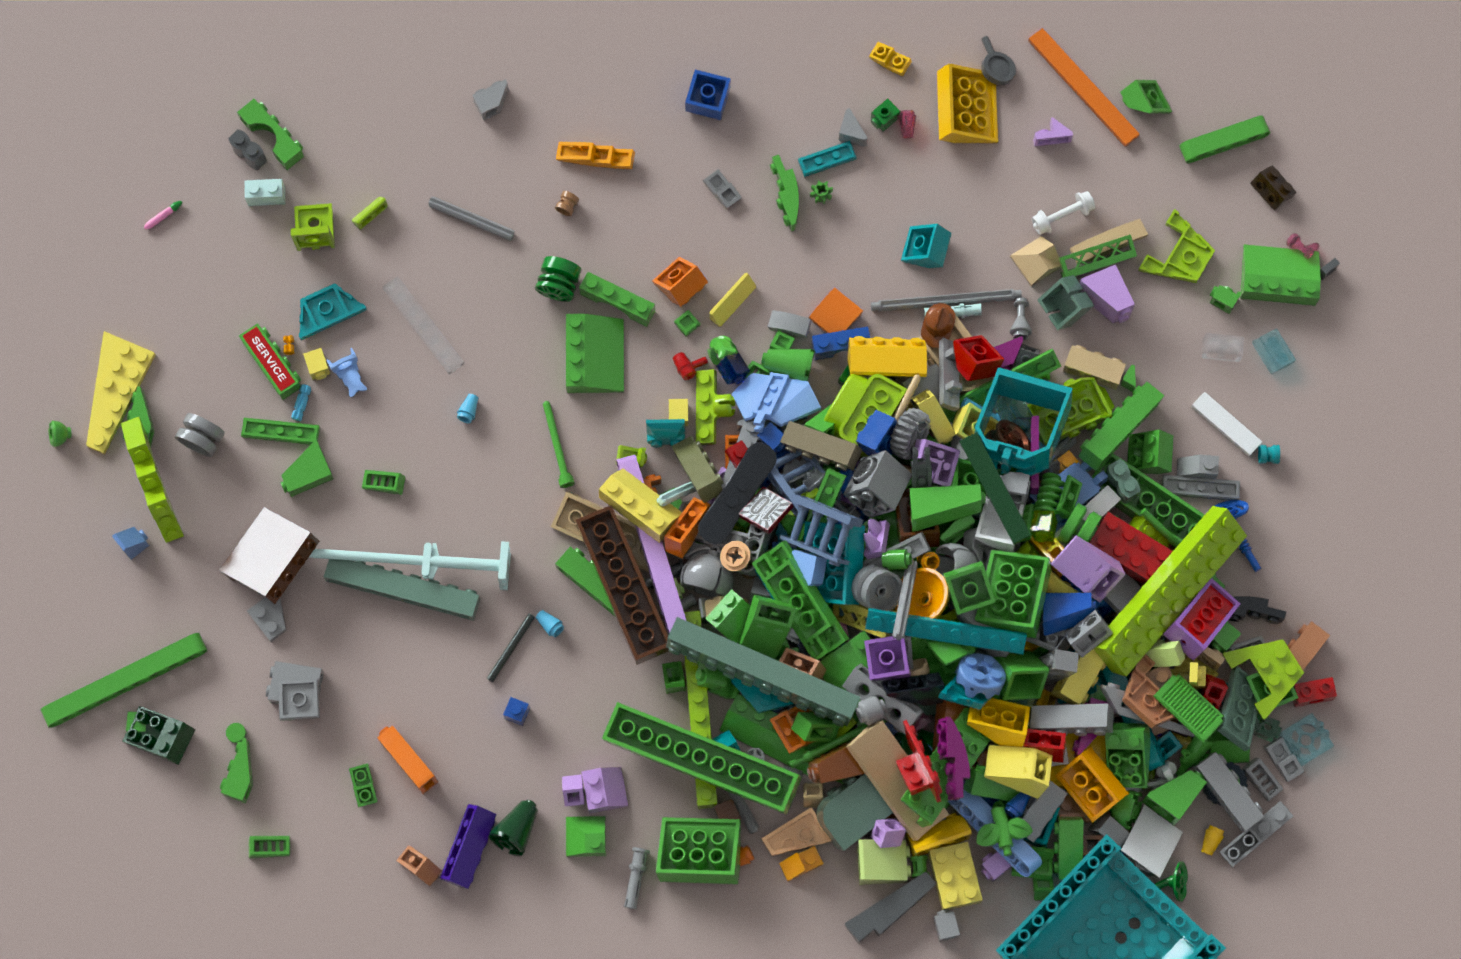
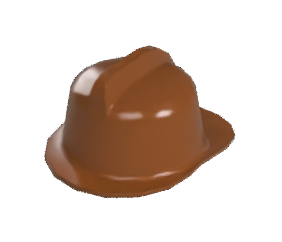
M938 303L928 309L921 328V337L928 346L939 348V341L942 338L950 339L956 318L951 306Z

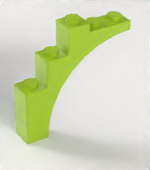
M140 417L121 423L127 450L134 463L137 478L145 494L147 506L165 542L184 537L160 477L146 430Z

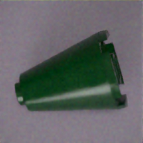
M522 800L490 831L489 839L501 850L505 847L510 850L509 854L517 857L522 856L538 813L537 805L531 800Z

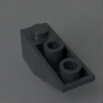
M939 672L881 681L888 697L922 706L943 703V699H940L939 695L945 685Z

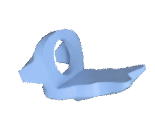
M350 348L351 355L341 358L334 363H331L330 360H327L332 372L336 373L339 379L343 380L344 385L348 387L349 396L354 397L358 391H366L367 387L360 381L361 376L358 373L357 365L358 358L353 349Z

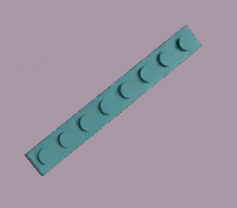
M869 608L865 629L893 634L897 612ZM910 614L908 615L905 636L1018 654L1024 653L1027 634L1023 632Z

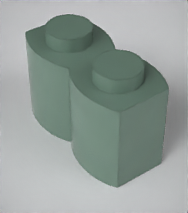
M1119 459L1108 465L1106 470L1107 480L1116 488V494L1121 498V501L1127 504L1136 499L1140 493V486L1136 479L1130 476L1127 464Z

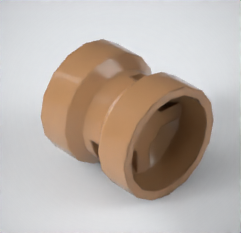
M563 191L560 196L561 200L557 202L555 209L565 216H572L574 212L573 207L578 204L579 198L571 192Z

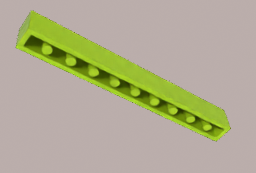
M700 611L684 612L686 621L702 627ZM685 656L691 732L712 740L708 691L706 687H701L697 684L695 674L698 664L689 661L687 656ZM695 778L698 809L714 808L715 805H718L716 786Z

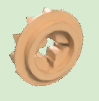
M731 541L721 551V563L731 572L741 571L747 567L751 560V551L745 543ZM736 552H738L742 558L736 559V562H734V559L729 555H736Z

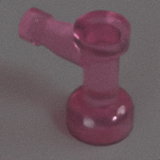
M1296 233L1292 234L1286 241L1288 247H1296L1307 259L1314 254V250L1320 248L1317 242L1304 245L1300 242L1301 238Z

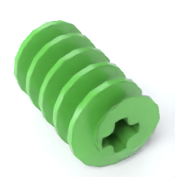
M1044 473L1033 511L1043 516L1057 515L1058 512L1053 508L1058 506V503L1055 501H1059L1061 496L1057 494H1062L1063 491L1059 487H1064L1065 482L1061 481V477L1057 474Z

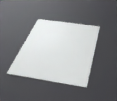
M1144 805L1121 851L1160 878L1183 832Z

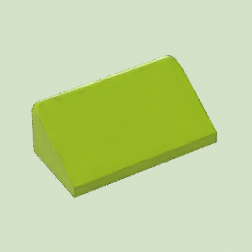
M378 197L352 219V222L359 230L363 229L388 207L386 199Z

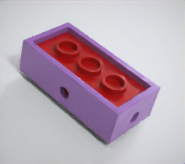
M1211 578L1163 635L1171 642L1180 641L1183 652L1190 659L1194 660L1207 648L1239 607L1240 603Z

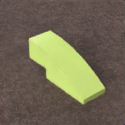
M1157 640L1146 653L1156 663L1153 667L1179 666L1185 659L1180 641L1165 642L1164 640Z

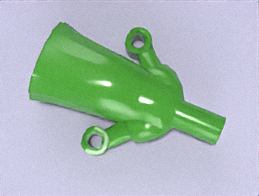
M1194 736L1187 748L1181 750L1183 756L1180 757L1181 765L1176 771L1178 777L1184 774L1188 768L1196 766L1210 755L1205 753L1216 742L1212 736L1204 743Z

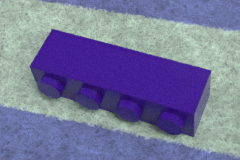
M468 804L440 879L461 888H469L474 880L476 867L480 864L483 849L488 843L489 833L495 825L497 814L478 805Z

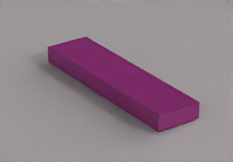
M1039 416L1031 417V452L1039 449ZM1039 473L1030 476L1031 494H1038Z

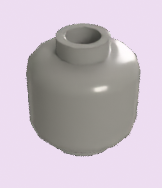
M876 696L859 701L858 708L855 709L861 723L864 722L866 725H872L883 720L885 716L884 711H887L884 701L879 700Z

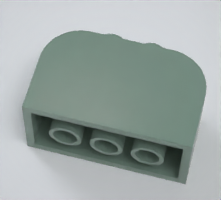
M866 774L844 778L842 780L843 784L838 788L835 786L826 793L828 796L817 807L816 815L819 825L839 850L845 851L873 829L876 820L885 819L893 813Z

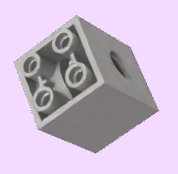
M885 450L861 458L843 495L870 518L895 511L912 473Z

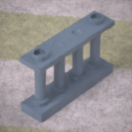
M798 451L795 454L790 452L778 458L775 466L767 476L779 495L792 502L794 494L801 495L805 493L807 487L803 484L796 489H791L788 481L811 469L813 471L817 468L821 473L825 472L815 457L812 460L803 457L806 464L785 475L780 474L778 467L800 456L802 453ZM840 491V494H839V496H838V498H837L840 502H841L842 491ZM792 502L794 507L791 511L797 518L800 509L798 508L799 504ZM807 511V513H806V516H805V519H804V522H803V523H805V521H806V519H807V516H808V513H809V511Z
M794 494L792 502L799 504L798 508L800 509L791 536L780 535L779 539L786 540L790 547L797 548L798 546L829 559V564L839 567L840 564L849 565L850 561L841 558L849 530L853 526L861 527L863 520L809 497ZM811 509L814 515L805 542L798 540L806 513ZM826 515L828 522L820 546L817 548L812 546L820 519ZM840 521L842 522V529L834 553L831 554L826 550L835 523Z

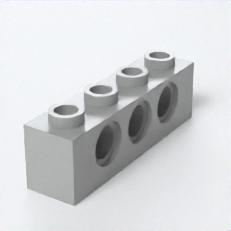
M1056 649L1039 657L1049 668L1045 685H1051L1077 673L1079 653Z
M861 663L853 669L842 685L846 691L859 696V700H864L871 696H876L878 699L879 696L884 698L887 711H884L885 716L883 720L890 722L894 729L900 733L905 734L904 720H907L909 726H914L924 712L914 703L888 697L881 681L870 680L868 668ZM863 684L868 686L869 692L864 690ZM895 708L901 712V716L895 713Z

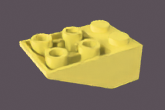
M989 745L984 777L1038 799L1049 787L1053 755L1036 748Z

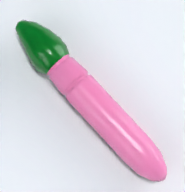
M176 201L172 203L170 207L145 224L144 229H150L170 214L177 211L183 202Z

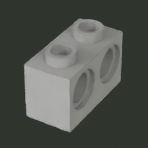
M1094 610L1064 635L1081 657H1084L1112 635L1113 632L1099 613Z

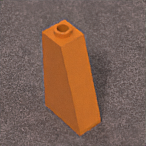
M393 725L391 727L387 726L379 732L380 736L377 738L422 794H425L438 783L434 774Z

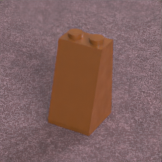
M854 739L809 762V768H807L809 779H812L814 783H826L865 774L846 747Z

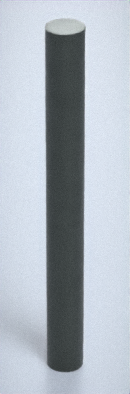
M528 613L487 677L489 681L494 682L535 617Z

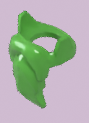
M722 335L710 341V349H707V353L713 364L723 365L734 360L738 355V350L731 338ZM727 355H730L727 359H725V360H720V359H723L724 357H726Z

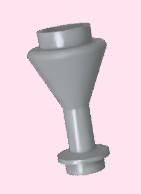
M1020 297L1014 302V306L1017 307V318L1010 329V334L1014 339L1022 336L1024 341L1032 334V329L1025 318V307L1029 306V302L1026 298Z

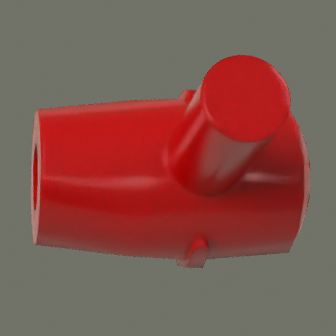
M680 352L672 358L677 372L683 380L692 379L696 375L695 368L708 364L706 357L691 362L684 352Z

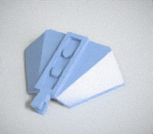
M771 372L770 375L752 373L732 392V396L744 420L748 421L755 418L753 421V425H756L754 431L759 433L763 432L765 420H770L783 427L789 421H797L821 410V406L809 382L791 379L786 374Z

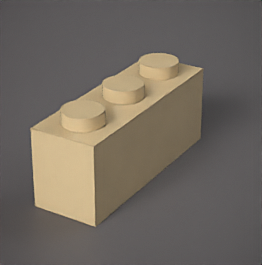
M1072 345L1063 371L1081 378L1094 377L1098 384L1117 390L1126 364L1122 363V360L1118 358L1110 359L1100 352L1095 351L1093 353L1083 346Z

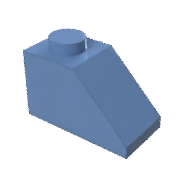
M135 527L112 535L131 560L150 546L146 542L148 537L142 529L137 531Z

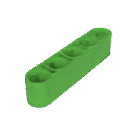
M1261 115L1189 139L1181 143L1179 148L1188 164L1265 138L1270 134V130L1264 116Z

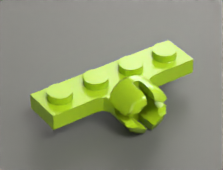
M715 369L696 371V442L699 441L701 445L716 444L717 419L732 417L735 414V409L731 408L735 406L734 397L730 394L717 395V371Z

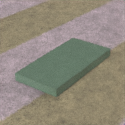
M1236 666L1231 669L1227 685L1228 689L1221 711L1224 715L1221 718L1223 723L1217 728V731L1243 751L1250 750L1258 711L1254 706L1257 702L1246 679L1250 675Z

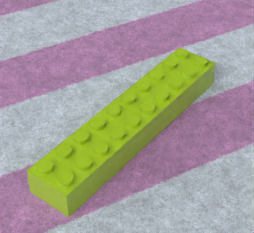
M1212 506L1109 624L1113 634L1096 646L1094 650L1112 673L1127 676L1247 537L1227 508Z

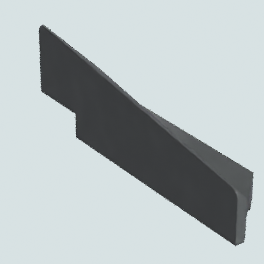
M925 872L847 921L845 926L858 944L873 930L880 936L919 902L937 883Z

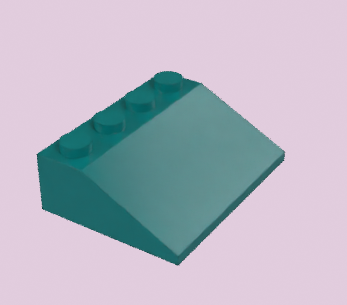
M805 521L804 542L811 524L810 521ZM819 522L812 546L819 548L827 523ZM835 523L826 550L831 554L834 553L842 529L839 523ZM863 525L861 527L853 526L849 530L841 558L850 561L849 565L840 564V567L829 564V559H827L823 584L816 586L826 603L859 604L853 598L852 582L856 574L863 568L865 526Z

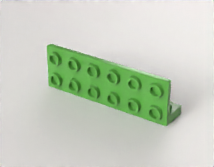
M964 708L954 723L963 739L971 769L991 739L967 725L969 709ZM937 747L930 756L932 770L937 772L940 779L939 784L943 792L940 794L941 802L937 803L931 789L912 796L907 789L901 798L904 804L920 816L916 823L922 828L932 825L949 801L946 794L947 774L945 772V765L947 760H939Z

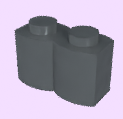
M237 129L228 138L233 151L238 156L245 158L246 163L251 168L259 170L267 162L262 148L257 143L252 142L244 131Z

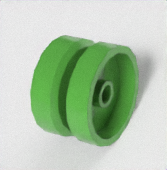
M1078 503L1057 540L1067 544L1073 535H1077L1089 543L1097 530L1096 526L1102 516L1093 511L1085 521L1083 517L1087 512V507Z

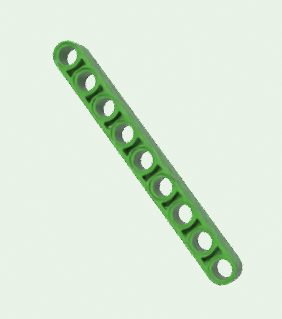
M200 633L191 634L41 708L42 715L48 728L56 727L205 654L208 650Z

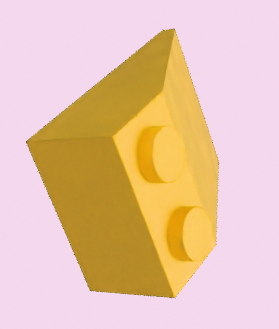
M991 698L981 710L969 707L967 725L1000 746L1023 747L1027 734L1030 707Z

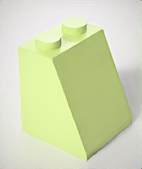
M858 840L859 885L907 883L908 877H911V865H907V858H910V847L906 846V840H902L901 846L880 848L874 840Z

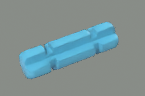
M302 384L300 387V394H298L294 406L295 410H293L291 418L295 421L302 420V412L305 411L309 399L308 395L311 392V387Z

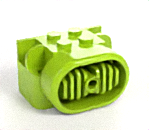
M851 374L831 404L824 421L835 423V437L857 444V435L866 426L869 416L873 415L875 410H878L893 417L907 388L881 374H874L870 378L864 375ZM863 451L861 452L860 457L864 458L868 456Z

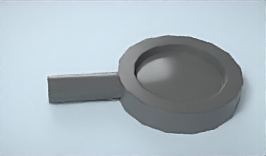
M988 36L983 37L981 40L988 53L981 64L983 75L988 81L996 85L1010 83L1016 74L1015 63L1006 54L995 52Z

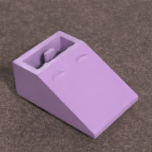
M1077 535L1051 563L1053 567L1084 593H1092V598L1098 602H1101L1126 575L1118 560Z

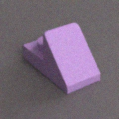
M1051 117L1050 131L1043 129L1035 132L1034 146L1069 143L1072 141L1073 132Z

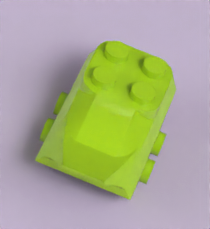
M1094 377L1076 380L1072 378L1063 383V386L1073 389L1071 410L1060 440L1068 436L1073 438L1084 429H1087V431L1092 430L1098 426V423L1105 421L1107 417H1113L1111 414L1115 406L1105 387L1099 386ZM1029 403L1026 405L1029 422L1031 424L1032 416H1039V441L1047 446L1059 412Z

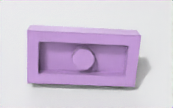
M874 519L868 520V533H864L866 544L864 556L867 559L881 557L882 553L886 552L890 527L887 520L879 522Z

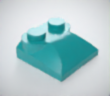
M685 419L646 420L647 443L651 444V447L659 448L662 445L673 446L684 440Z

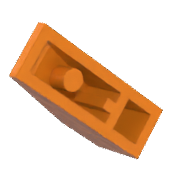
M693 497L664 536L666 552L680 558L684 557L699 532V523L711 507L710 503H703L702 500Z

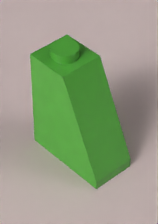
M314 441L281 475L283 482L280 483L284 492H289L290 496L293 497L334 479L318 441Z

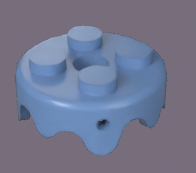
M973 653L963 657L955 670L957 674L956 682L964 686L965 694L969 698L974 697L978 693H983L987 699L995 694L999 696L1006 680V673L1001 664L992 656L980 653Z

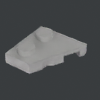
M263 598L247 610L270 642L286 631L280 598L276 604H273L267 598Z

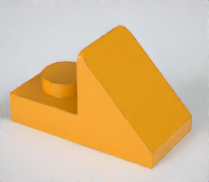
M813 846L799 854H793L780 862L779 865L788 882L822 866L823 862L816 847Z

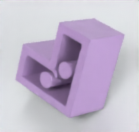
M916 439L915 447L918 450V460H925L924 449L925 447L930 448L932 485L938 487L951 486L960 450L927 439Z

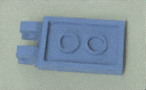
M1078 462L1077 464L1073 463L1058 475L1063 482L1066 481L1067 475H1071L1082 483L1076 505L1078 503L1084 505L1099 494L1100 486L1107 482L1108 475L1104 471L1092 478L1087 472L1093 468L1085 462L1082 464ZM1030 494V499L1034 504L1037 501L1038 494ZM1059 514L1045 516L1053 527L1063 520Z

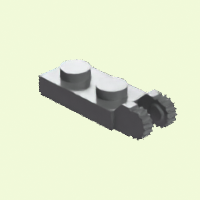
M917 447L912 448L913 461H911L912 488L932 487L930 448L925 447L924 449L925 460L918 461Z

